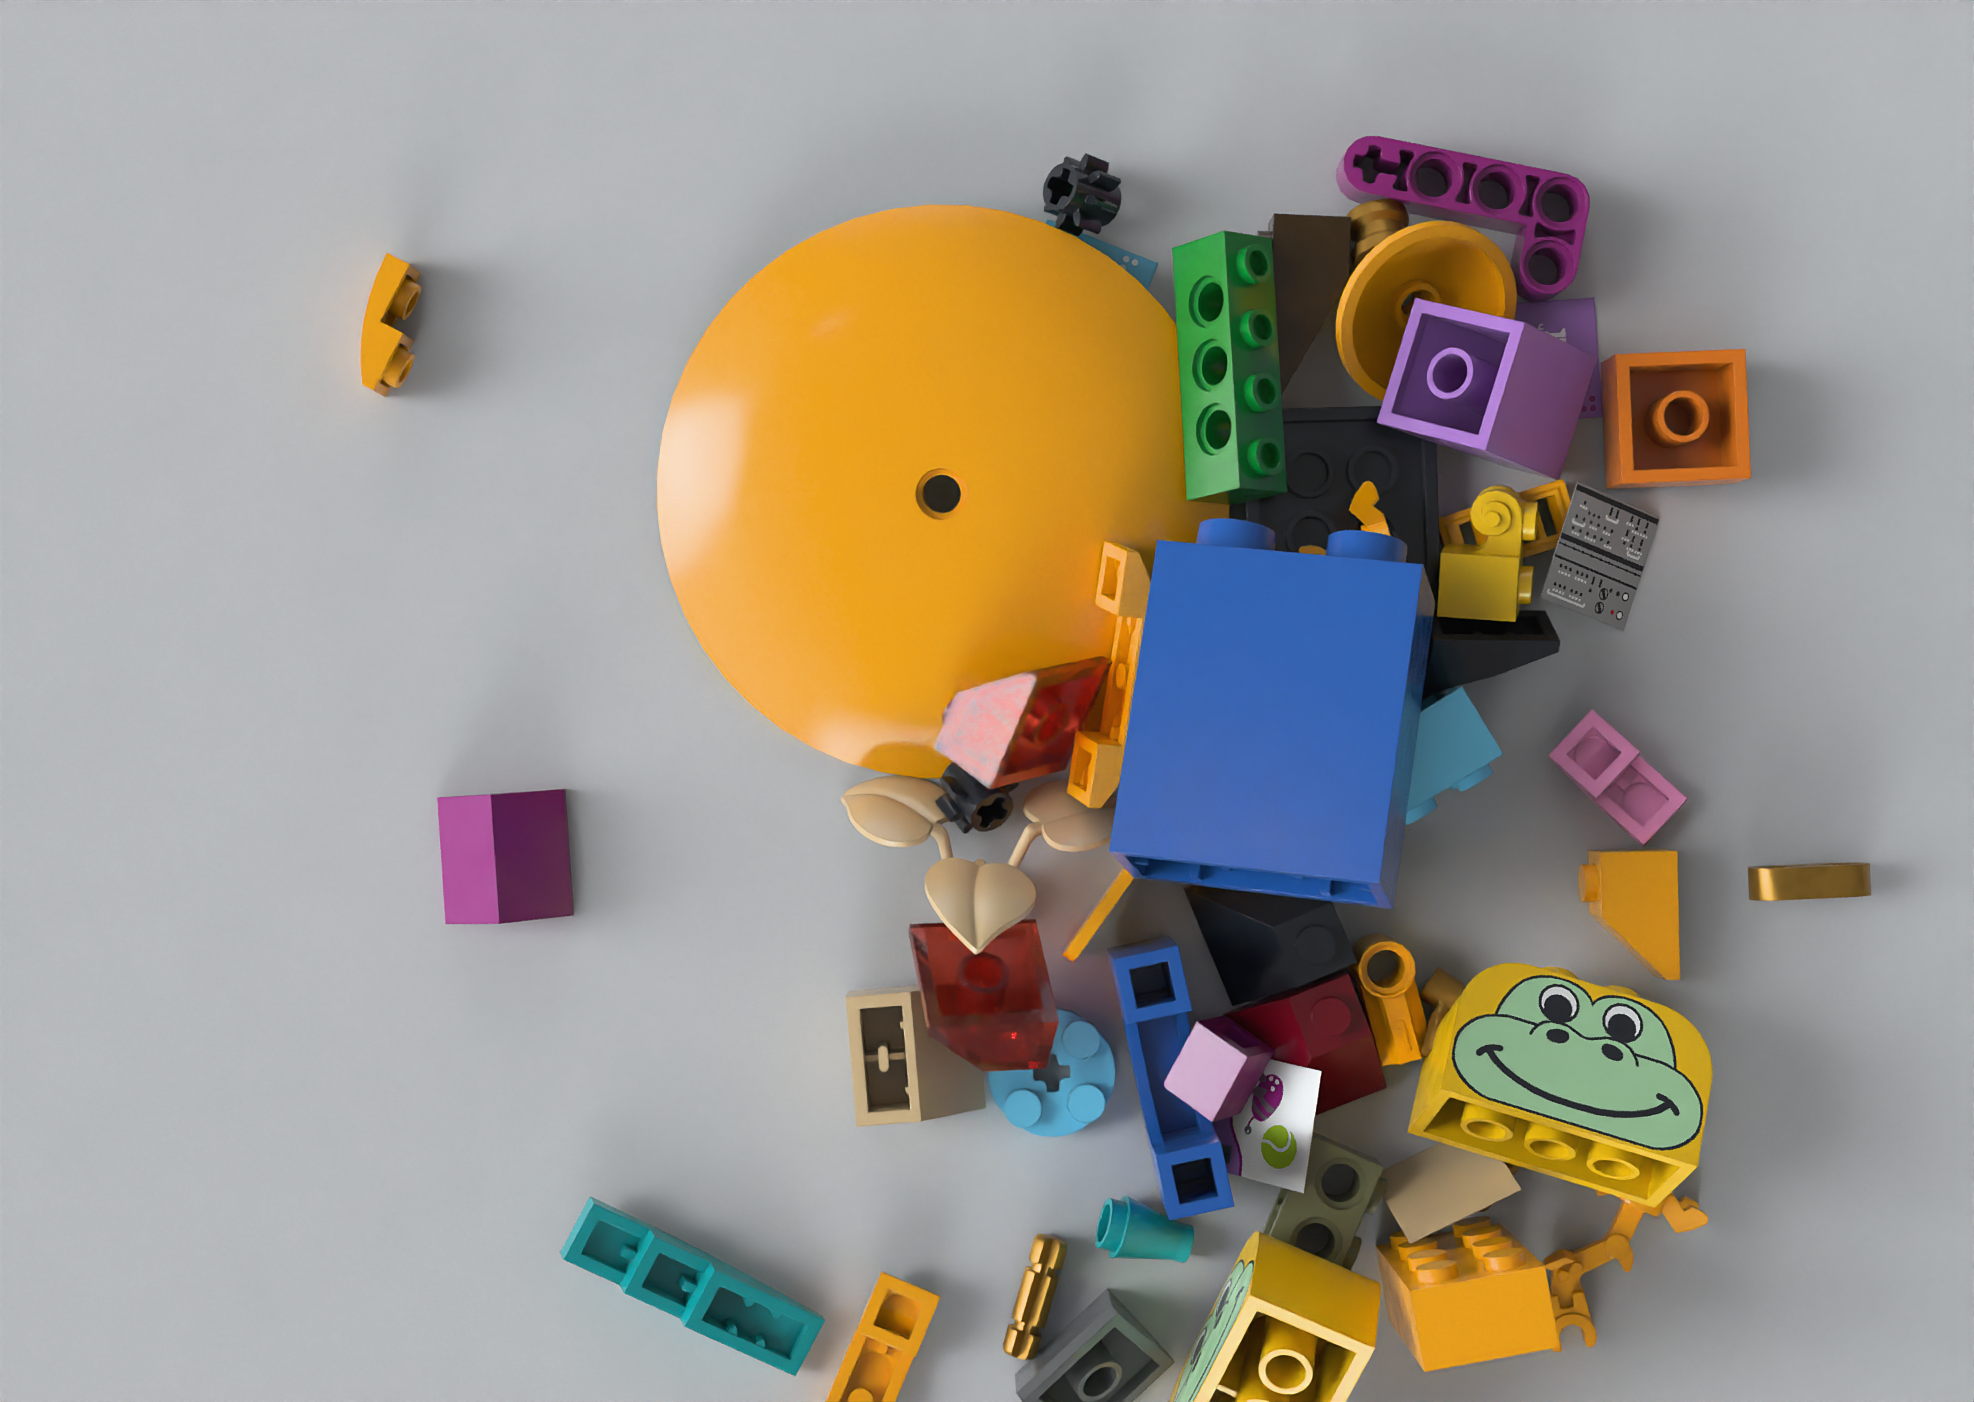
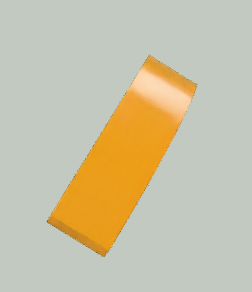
M1104 541L1095 605L1117 616L1100 732L1076 730L1067 787L1068 794L1089 808H1101L1120 782L1151 583L1140 553L1111 541Z
M881 1271L825 1402H895L913 1358L918 1353L941 1296Z

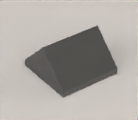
M1107 1288L1039 1351L1033 1360H1030L1015 1374L1016 1394L1022 1402H1133L1175 1361Z

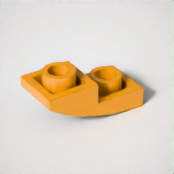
M389 253L385 255L369 295L363 321L360 351L362 385L386 397L391 386L399 388L404 383L413 366L415 355L409 351L414 340L393 327L398 318L405 320L409 317L421 293V286L416 284L421 273L410 264Z

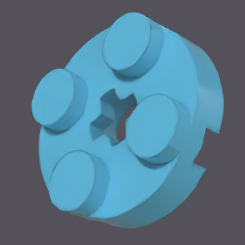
M1058 1007L1038 1008L1020 1015L1011 1025L1003 1030L999 1039H997L989 1057V1087L995 1103L1014 1126L1039 1136H1065L1083 1129L1102 1115L1115 1084V1062L1107 1040L1093 1023L1068 1009ZM1048 1054L1056 1055L1059 1065L1070 1066L1069 1077L1061 1078L1059 1088L1047 1089L1044 1080L1034 1079L1033 1068L1042 1067L1044 1056Z

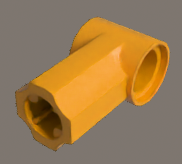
M1381 933L1368 934L1358 939L1351 947L1357 963L1348 967L1353 979L1357 982L1381 1066L1401 1065L1422 1059L1424 1055L1421 1051L1428 1027L1414 978L1416 974L1415 961L1410 951L1390 936ZM1381 950H1391L1396 961L1392 974L1384 980H1370L1367 974L1369 959Z

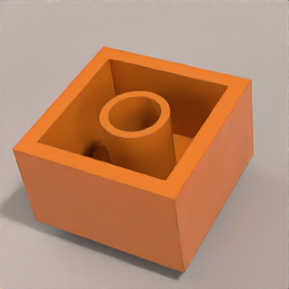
M1746 349L1615 354L1601 362L1606 490L1729 485L1751 479Z

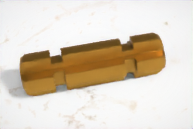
M1037 1234L1034 1237L1029 1254V1260L1032 1261L1031 1267L1026 1266L1012 1312V1318L1015 1322L1008 1325L1003 1342L1004 1352L1014 1358L1033 1360L1037 1355L1042 1338L1041 1333L1038 1331L1039 1328H1045L1059 1281L1056 1270H1062L1068 1250L1067 1243L1058 1237L1048 1234Z

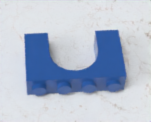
M1169 935L1107 948L1160 1198L1169 1221L1235 1207L1221 1141L1214 1130L1212 1122L1164 1086L1165 1079L1191 1033L1188 1011H1192L1179 947Z

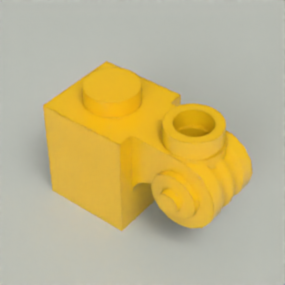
M1501 484L1491 485L1480 492L1470 512L1471 522L1475 529L1487 535L1488 540L1481 545L1446 543L1441 552L1437 617L1515 622L1520 611V604L1531 605L1534 566H1523V541H1536L1538 502H1525L1519 493L1509 486Z

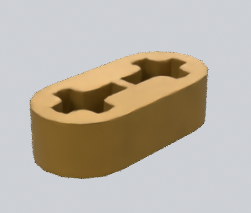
M1841 862L1748 867L1749 900L1779 901L1870 896V863Z

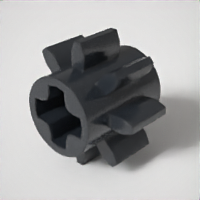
M1085 153L1081 161L1066 156L1063 163L1055 166L1050 171L1043 186V199L1046 204L1044 212L1057 216L1055 228L1078 237L1084 229L1099 234L1101 227L1108 225L1116 217L1122 199L1119 188L1121 179L1107 173L1109 162Z
M987 752L982 759L975 755H966L954 760L945 769L939 781L946 794L940 796L935 802L949 822H955L964 834H967L972 828L980 832H987L1001 826L1011 815L1014 804L1008 793L1015 790L1019 783L1004 764L1000 765L991 753Z

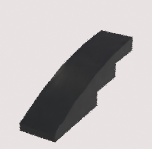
M1434 609L1423 694L1494 677L1558 653L1560 639L1546 611L1520 610L1516 621L1509 622L1437 617V609Z

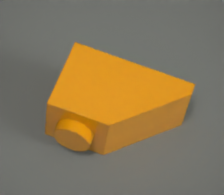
M1669 849L1588 850V864H1581L1579 867L1578 889L1581 902H1589V914L1654 976L1665 980H1680L1678 852Z

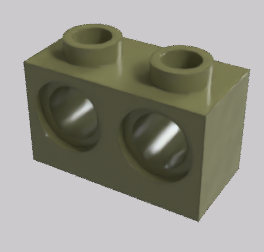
M1313 1132L1304 1193L1281 1187L1262 1233L1297 1247L1296 1239L1303 1227L1312 1223L1323 1224L1329 1230L1328 1242L1322 1250L1311 1254L1351 1270L1362 1243V1239L1355 1236L1365 1212L1371 1215L1375 1213L1386 1189L1387 1179L1380 1177L1384 1168L1383 1165L1374 1157ZM1336 1164L1351 1166L1354 1172V1180L1346 1192L1339 1195H1331L1323 1191L1322 1177L1329 1167Z

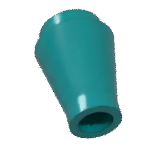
M1125 1195L1121 1200L1108 1198L1105 1201L1097 1223L1095 1244L1097 1248L1107 1250L1110 1258L1174 1260L1185 1263L1193 1247L1195 1232L1192 1225L1181 1223L1177 1220L1169 1221L1167 1215Z

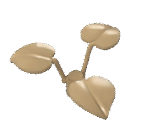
M901 775L877 777L847 790L841 796V803L846 807L849 820L862 835L878 844L888 847H911L925 842L930 835L936 839L942 860L936 862L927 871L924 884L925 893L932 907L949 931L974 954H979L995 937L1023 920L1034 907L1036 888L1028 876L1018 869L1031 842L1043 834L1044 839L1051 847L1059 851L1069 852L1087 851L1107 844L1111 840L1117 798L1111 795L1101 808H1089L1067 793L1068 780L1050 781L1035 787L1027 794L1023 803L1025 816L1034 823L1027 825L1007 864H986L983 859L971 862L966 859L953 857L948 831L941 825L949 820L935 802L946 792L927 780Z

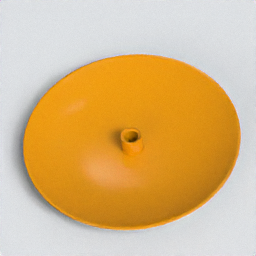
M929 204L894 208L857 217L817 233L787 250L756 273L724 306L707 328L689 358L672 397L662 434L657 469V511L661 544L670 579L686 619L703 649L723 676L754 708L778 727L809 746L847 763L882 773L915 778L941 779L945 769L954 760L966 755H975L982 759L987 752L991 753L1000 765L1004 764L1009 771L1034 765L1074 747L1076 730L1100 732L1117 621L1116 615L1095 605L1104 541L1117 542L1139 552L1151 582L1157 540L1196 543L1199 524L1208 519H1229L1230 504L1187 501L1177 325L1164 307L1136 278L1115 261L1076 236L1044 222L1018 214L970 205ZM938 475H947L955 479L961 491L958 505L953 510L945 513L936 512L931 509L926 503L924 496L925 486L928 481Z

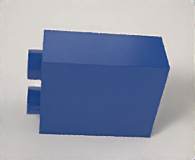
M1217 518L1202 521L1199 524L1196 543L1157 540L1109 852L1133 878L1394 909L1435 600L1423 564L1406 563L1408 547L1400 539L1386 534L1361 530H1344L1330 534L1326 555L1275 551L1277 534L1272 529L1257 523L1237 519Z

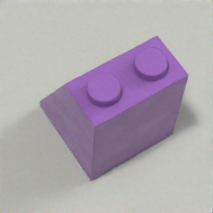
M1415 298L1377 423L1504 467L1559 480L1597 357L1525 322Z

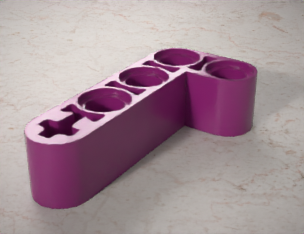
M1365 136L1357 139L1346 150L1336 170L1337 184L1340 191L1354 202L1363 204L1371 200L1392 199L1403 203L1410 214L1516 235L1510 266L1514 274L1517 294L1521 298L1530 302H1545L1557 296L1573 282L1578 270L1590 209L1589 193L1586 186L1578 178L1561 172L1381 136ZM1364 157L1374 159L1373 169L1381 172L1372 183L1362 181L1363 170L1356 168ZM1400 162L1405 163L1406 168L1399 179L1398 190H1395L1392 186L1398 176L1392 174L1400 165ZM1423 168H1431L1438 171L1446 183L1444 195L1430 197L1423 194L1415 182L1416 171ZM1483 181L1499 183L1507 193L1506 208L1491 209L1486 207L1478 195L1479 184ZM1555 193L1567 201L1569 206V218L1567 221L1555 222L1544 214L1541 207V199L1544 194ZM1543 255L1554 262L1557 268L1555 284L1543 285L1532 278L1529 272L1531 256Z

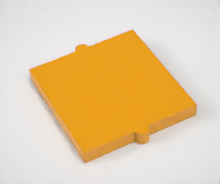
M1124 867L1062 954L1071 962L1078 958L1134 879Z

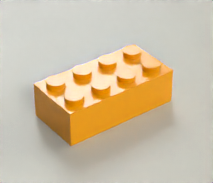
M1479 1216L1461 1219L1452 1224L1453 1231L1426 1236L1412 1244L1409 1243L1403 1231L1400 1230L1389 1235L1390 1243L1375 1245L1388 1319L1424 1372L1560 1347L1545 1265L1500 1223L1491 1224L1490 1217Z

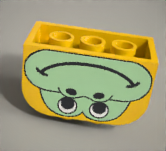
M1524 963L1498 964L1483 970L1468 983L1439 1024L1432 1051L1428 1057L1424 1056L1408 1133L1656 1207L1698 1167L1713 1078L1710 1052L1699 1031L1683 1015L1667 1006L1639 998V995L1632 989L1616 985L1603 987L1579 980L1574 973L1560 967L1549 966L1540 968Z
M1255 1231L1242 1249L1182 1366L1168 1402H1346L1375 1350L1381 1296L1380 1283L1265 1233Z

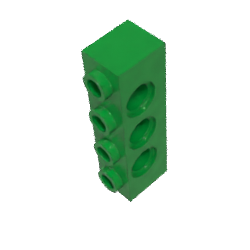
M1224 230L1172 248L1187 501L1236 505L1286 493L1287 480L1272 238Z

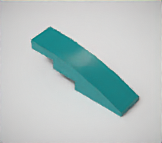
M591 1196L587 1200L560 1251L563 1260L620 1285L623 1293L680 1318L684 1327L793 1376L797 1375L825 1322V1319L820 1314L761 1281Z

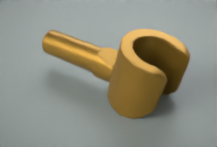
M1440 967L1436 968L1419 994L1420 1000L1434 1008L1429 1017L1430 1020L1421 1051L1426 1057L1432 1051L1439 1024L1465 989L1464 984Z

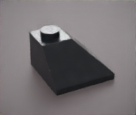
M1190 885L1183 888L1232 1006L1299 987L1357 963L1331 901Z

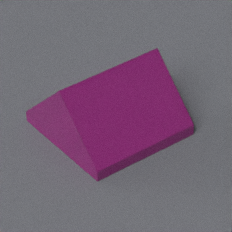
M566 789L437 797L445 924H503L574 915Z

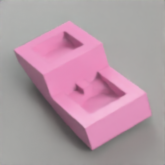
M1591 709L1548 757L1585 795L1643 848L1687 802L1688 798L1639 756L1640 751Z

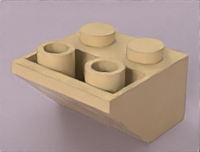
M975 980L848 991L846 995L856 1127L922 1122L986 1108Z

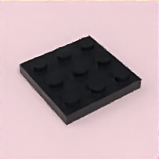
M1382 406L1282 409L1287 492L1244 502L1245 521L1272 529L1277 534L1275 551L1300 553V547L1309 545L1327 550L1330 534L1344 530H1361L1360 526L1364 524L1349 511L1354 495L1361 485L1366 481H1370L1376 487L1380 499L1374 507L1385 515L1391 536L1407 544L1406 563L1423 564L1433 597H1438L1440 539L1437 443L1377 423Z

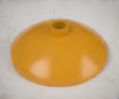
M1429 221L1409 226L1387 237L1374 247L1352 273L1344 288L1337 310L1336 342L1345 369L1352 379L1371 396L1380 401L1384 400L1415 298L1507 319H1515L1517 291L1510 263L1500 248L1478 230L1452 221ZM1413 293L1411 301L1402 306L1406 297Z

